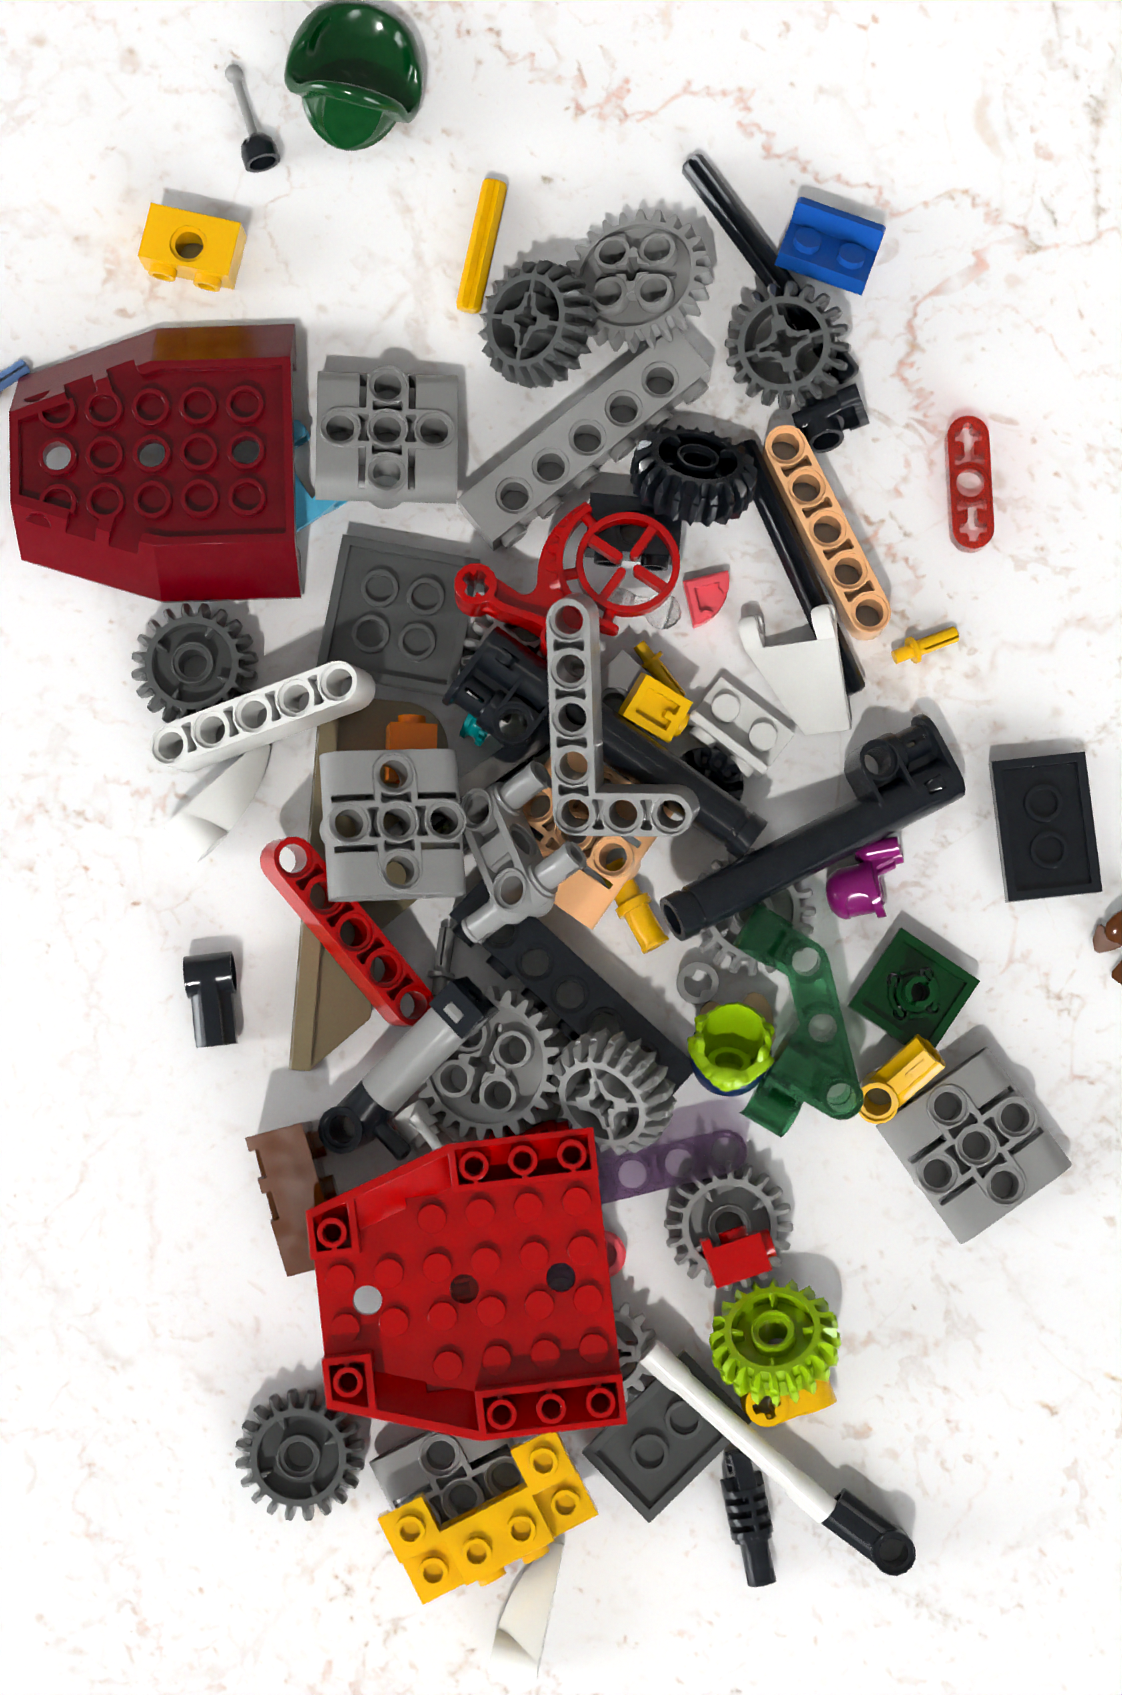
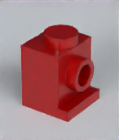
M746 1225L734 1227L719 1233L721 1242L713 1245L708 1236L699 1239L714 1286L717 1289L771 1271L772 1267L769 1258L777 1256L768 1228L748 1232Z

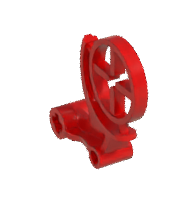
M585 501L563 517L548 536L539 559L537 585L531 593H518L496 578L494 572L488 566L481 563H471L463 566L455 577V601L458 608L468 616L481 617L488 614L499 622L513 624L532 632L540 638L539 651L543 659L547 661V612L558 600L568 594H572L567 581L577 579L583 594L592 598L598 609L604 612L602 618L599 617L600 633L616 636L619 627L613 623L615 616L637 617L648 614L660 607L670 597L679 576L680 554L671 533L652 517L635 512H619L605 516L597 521L592 516V507ZM583 522L588 530L579 543L575 568L563 569V555L566 545L573 532ZM632 524L646 528L630 551L629 559L632 562H636L655 535L663 541L669 551L672 573L668 583L639 564L633 567V576L659 593L648 602L638 605H619L609 601L625 579L626 570L623 567L616 570L600 594H597L587 581L583 568V557L588 546L614 564L619 565L622 563L623 554L597 536L600 532L612 526ZM477 584L484 585L483 596L478 592L474 597L468 595V585L474 589ZM565 606L562 616L566 625L572 629H581L583 616L580 610L574 606Z

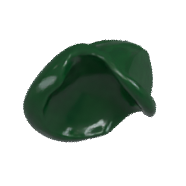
M332 0L315 8L301 23L289 48L285 64L284 81L290 92L301 96L303 109L310 125L316 134L327 144L344 151H357L368 148L383 139L396 122L410 123L416 117L420 107L424 79L422 57L415 36L406 23L397 15L368 1Z

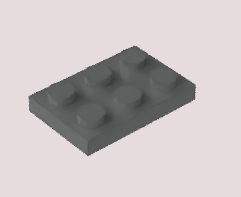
M685 1350L677 1356L689 1368L693 1376L748 1425L752 1422L737 1403ZM656 1377L626 1406L628 1424L606 1426L582 1450V1454L648 1523L731 1443L676 1392L669 1390Z

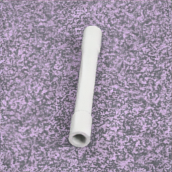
M655 1340L643 1352L638 1362L669 1390L676 1392L779 1484L785 1490L786 1495L817 1523L823 1522L832 1513L837 1505V1501L809 1475L799 1471L693 1376L689 1368L663 1344Z

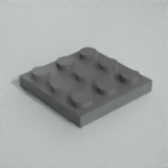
M342 534L316 667L340 660L368 672L375 684L444 697L460 673L461 658L465 648L464 641L467 637L470 616L464 614L456 604L455 577L463 566L471 563H481L480 559ZM468 585V595L474 597L476 587L474 589Z

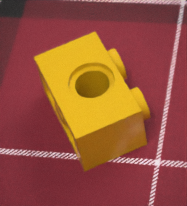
M151 203L138 257L144 269L148 270V274L156 279L174 282L176 277L192 280L196 287L207 291L219 292L221 287L234 290L247 236L240 222ZM197 243L203 246L201 253L195 258L186 259L181 257V252L187 245Z

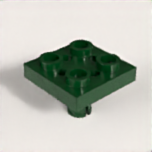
M899 928L847 1007L903 1045L919 1034L936 1048L980 980L903 928ZM924 967L931 970V972L929 970L924 971L926 977L919 975L920 970ZM889 974H896L899 977V982L897 983L896 987H894L897 981L896 976L891 977L890 985L887 984V977ZM930 1004H931V1007H930V1008H931L932 1011H935V1010L938 1008V1005H939V1009H938V1011H937L935 1014H931V1013H929V1012L927 1011L926 1008H927ZM898 1006L906 1011V1016L903 1020H897L893 1015L895 1010L899 1017L904 1016V1012Z

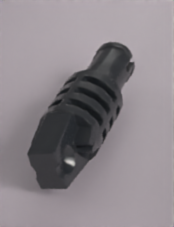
M741 1450L723 1452L727 1478L721 1479L720 1484L731 1539L734 1540L736 1545H740L747 1585L750 1587H762L773 1584L777 1580L768 1539L772 1537L774 1530L771 1523L762 1472L760 1470H753L751 1459Z

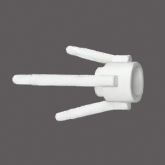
M419 1099L406 1107L392 1120L399 1130L398 1133L412 1147L411 1153L406 1157L407 1162L417 1158L412 1146L413 1143L418 1149L428 1144L433 1150L443 1146L437 1138L441 1134L439 1128L456 1143L469 1140L466 1137H460L459 1131L453 1126L446 1129L442 1127L444 1121L442 1114L430 1115L428 1113L430 1109L423 1099Z

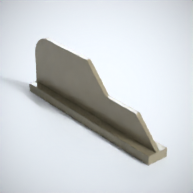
M373 699L362 710L317 726L307 842L311 844L325 863V844L321 840L319 832L320 823L323 819L319 755L335 751L385 750L386 727L390 722H398V715L403 714L426 716V723L438 724L437 749H448V741L443 726L426 708L411 702ZM385 767L380 768L379 774L383 783ZM384 783L389 788L399 787V784ZM384 815V829L388 830L400 820L394 815ZM337 816L335 818L337 832L346 838L354 837L356 828L353 821L346 816ZM442 826L436 830L437 833H442ZM391 862L386 866L387 877L390 881L399 885L404 884L406 880L404 868L396 862ZM314 884L310 891V900L316 908L320 909L326 899L325 892L318 884ZM417 899L357 902L379 929L382 930ZM301 919L288 1069L310 1071L370 1019L372 1004ZM346 920L341 926L340 935L343 942L348 946L354 941L355 929ZM375 958L371 962L370 971L373 978Z

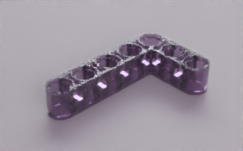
M717 1129L645 1147L636 1154L628 1151L620 1156L616 1154L597 1159L601 1205L731 1173L738 1170L744 1164L747 1157V1145L738 1133L728 1129ZM721 1137H729L737 1145V1155L731 1164L732 1170H728L730 1165L719 1164L712 1157L711 1149L713 1143ZM681 1148L690 1154L692 1164L687 1173L675 1176L667 1171L665 1159L670 1151ZM628 1160L639 1161L645 1167L646 1176L644 1181L636 1187L625 1186L618 1178L620 1166ZM707 1164L711 1167L710 1171H707ZM556 1263L549 1268L546 1280L550 1285L554 1279L565 1277L574 1283L575 1272L568 1264Z

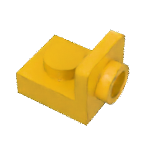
M641 672L617 713L646 730L653 737L669 744L673 737H677L685 729L690 718L688 711L693 702L651 676Z

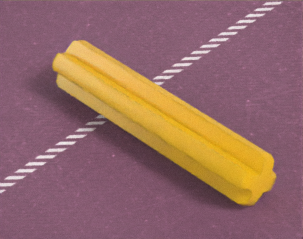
M486 178L482 182L456 300L457 309L465 313L478 314L481 311L507 193L506 183L501 180Z

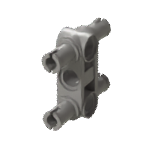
M531 761L527 767L506 783L494 782L487 789L473 788L460 801V806L465 811L467 819L466 828L462 833L463 851L470 847L490 894L489 901L471 915L466 916L461 923L464 933L474 943L482 944L505 924H519L528 916L541 917L546 915L554 904L558 885L587 865L586 856L576 843L569 841L563 843L559 849L543 859L523 812L524 804L552 785L548 771L539 762ZM449 827L440 834L447 835ZM453 847L437 849H453Z

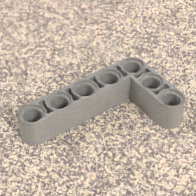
M568 594L550 607L546 619L554 822L561 831L573 836H678L688 829L699 812L698 797L693 790L679 784H604L599 612L594 600L586 594ZM565 606H574L580 610L583 616L581 629H572L566 625L562 616ZM566 655H576L582 660L585 667L583 677H573L566 671L564 666ZM575 703L584 709L586 713V723L584 725H576L569 721L566 716L567 704ZM568 752H579L586 758L588 764L587 772L580 773L571 769L567 761ZM577 799L584 802L589 810V819L581 820L574 817L569 810V800ZM623 799L631 802L637 810V819L626 820L622 818L616 810V801ZM674 800L679 802L685 809V819L677 821L667 817L663 809L664 801Z

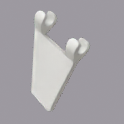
M823 604L812 609V624L817 637L815 640L765 647L763 617L756 614L739 620V633L746 653L804 736L852 729L838 642L837 614L833 604Z

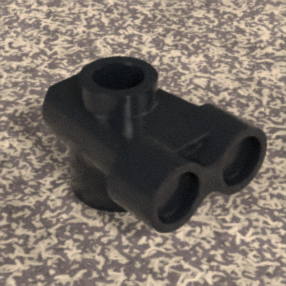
M856 383L837 390V394L828 398L824 397L818 400L815 397H810L806 407H800L799 411L792 413L796 428L800 429L814 453H825L837 448L844 440L843 430L850 429L852 431L870 424Z

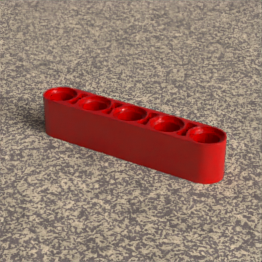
M296 836L274 840L264 847L260 856V866L265 876L373 1007L389 1024L398 1027H413L431 1008L429 1003L434 999L431 991L358 902L328 901L326 863L305 839ZM284 847L289 848L295 856L296 862L291 872L283 869L279 861L280 852ZM314 884H318L325 892L326 899L320 909L316 908L310 900V891ZM346 920L355 929L354 941L349 946L343 942L340 935L341 926ZM376 957L382 960L385 968L384 976L378 982L372 977L370 971L371 962ZM406 993L414 1001V1009L409 1017L404 1016L400 1008L401 999Z

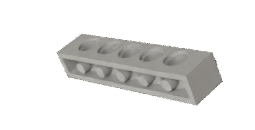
M677 326L671 329L673 341L669 342L662 336L656 341L655 349L651 350L648 347L457 498L459 510L493 551L502 544L506 549L516 544L528 532L525 528L526 525L538 516L542 520L550 517L564 504L561 498L574 487L578 491L588 487L599 477L600 472L597 470L611 458L614 462L623 459L636 447L637 444L634 440L647 429L649 432H657L673 417L670 413L671 410L683 401L687 405L692 404L708 390L709 387L706 383L710 378L711 367ZM654 377H663L671 383L672 388L665 394H655L649 390L647 383ZM626 405L635 411L636 417L628 423H620L615 421L610 413L615 407ZM582 434H592L599 439L600 445L594 451L584 452L579 450L574 442ZM555 462L563 468L564 473L557 480L547 481L540 477L538 470L545 463ZM510 491H520L528 498L527 503L517 510L506 508L502 504V499Z

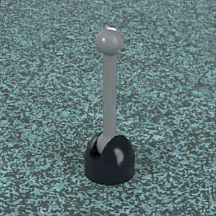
M236 64L229 65L225 70V77L233 84L249 137L241 145V157L245 169L252 173L267 171L280 162L277 146L270 136L257 132L241 82L243 70Z

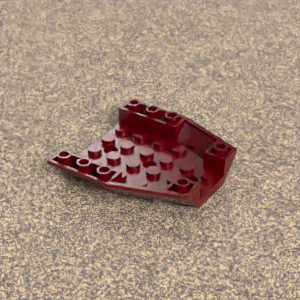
M295 324L156 328L19 378L9 411L10 504L21 560L162 603L302 599L301 552L297 547L293 402V371H297ZM243 441H253L260 448L256 460L248 464L239 463L234 459V450ZM149 444H160L165 448L163 461L154 467L143 465L140 461V454L143 448ZM60 446L68 448L71 452V459L66 467L54 470L47 466V455L53 448Z

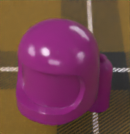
M897 836L883 838L856 852L855 860L859 861V864L836 869L829 876L825 885V894L831 911L839 918L847 920L851 919V917L876 913L878 918L887 917L884 909L885 898L881 875L895 869L897 864L904 863L902 847Z

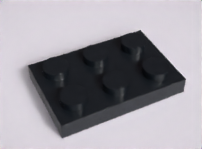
M1085 751L991 761L989 763L1005 903L1103 892Z

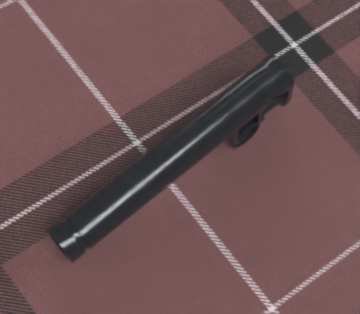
M496 626L444 695L442 703L446 706H450L452 703L457 704L476 718V725L493 736L500 745L508 749L524 747L532 740L546 720L550 722L548 662L499 626ZM467 691L473 694L478 699H480L483 703L479 702L477 699L472 697L470 694L467 693ZM602 702L603 761L634 784H679L693 790L698 797L699 812L691 825L719 846L721 844L727 848L726 851L737 859L743 857L768 822L755 812L751 813L748 811V807ZM575 703L566 705V716L569 721L576 725H584L586 723L584 709ZM506 715H521L527 722L525 732L517 737L505 735L500 729V723ZM674 800L664 801V806L682 819H685V809L679 802Z
M919 714L912 718L910 727L896 734L886 733L874 740L868 741L851 752L844 762V773L857 799L684 886L681 891L676 890L660 899V909L673 935L678 940L685 941L699 934L701 930L709 929L963 798L966 790L964 779L934 722L928 716ZM914 742V746L907 747V744ZM865 755L875 759L878 764V774L868 770L865 764Z

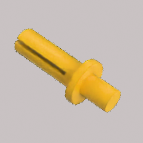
M951 626L918 640H915L912 636L905 639V646L891 651L893 661L898 664L911 659L915 664L920 663L922 655L959 641V633L955 627Z
M644 640L633 648L643 661L641 667L647 668L654 679L683 697L686 695L659 659L663 655L661 651L654 654Z

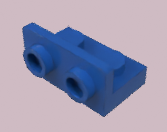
M799 197L774 265L862 296L886 227L811 199Z

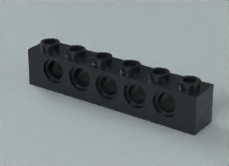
M483 878L449 914L456 922L451 930L470 948L476 943L466 936L461 923L466 916L471 915L490 899V894ZM528 916L519 924H513V937L506 943L497 944L487 938L485 942L480 944L491 954L485 962L503 979L507 980L513 974L526 987L520 994L525 999H534L533 1006L539 1012H542L546 1006L550 1008L560 1018L555 1027L570 1041H575L582 1034L591 1030V1022L597 1015L602 1013L611 1014L618 1021V1033L624 1031L628 1042L631 1043L641 1039L642 1046L647 1047L651 1052L656 1051L654 1059L656 1064L668 1066L664 1078L675 1083L671 1095L693 1073L690 1059L538 918ZM530 950H541L549 958V967L542 975L531 976L522 969V958ZM568 981L578 983L584 991L582 1003L575 1008H565L556 999L558 987Z

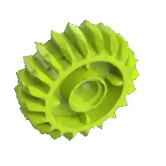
M773 1277L769 1287L761 1288L757 1282L753 1281L751 1286L752 1292L746 1294L736 1289L734 1295L736 1303L722 1301V1316L713 1317L712 1327L714 1332L710 1334L709 1343L713 1351L711 1357L714 1367L720 1370L721 1379L726 1386L733 1384L735 1393L739 1397L750 1392L752 1400L758 1405L765 1396H770L771 1402L777 1407L781 1401V1396L789 1395L790 1399L797 1404L799 1399L798 1391L805 1389L814 1395L817 1389L815 1380L828 1382L830 1377L829 1367L837 1366L839 1360L837 1350L840 1349L841 1345L840 1333L837 1332V1318L833 1312L829 1311V1305L824 1297L816 1299L815 1292L810 1286L799 1291L797 1283L791 1279L785 1287H779L778 1281ZM775 1338L784 1339L777 1344H767L768 1341Z

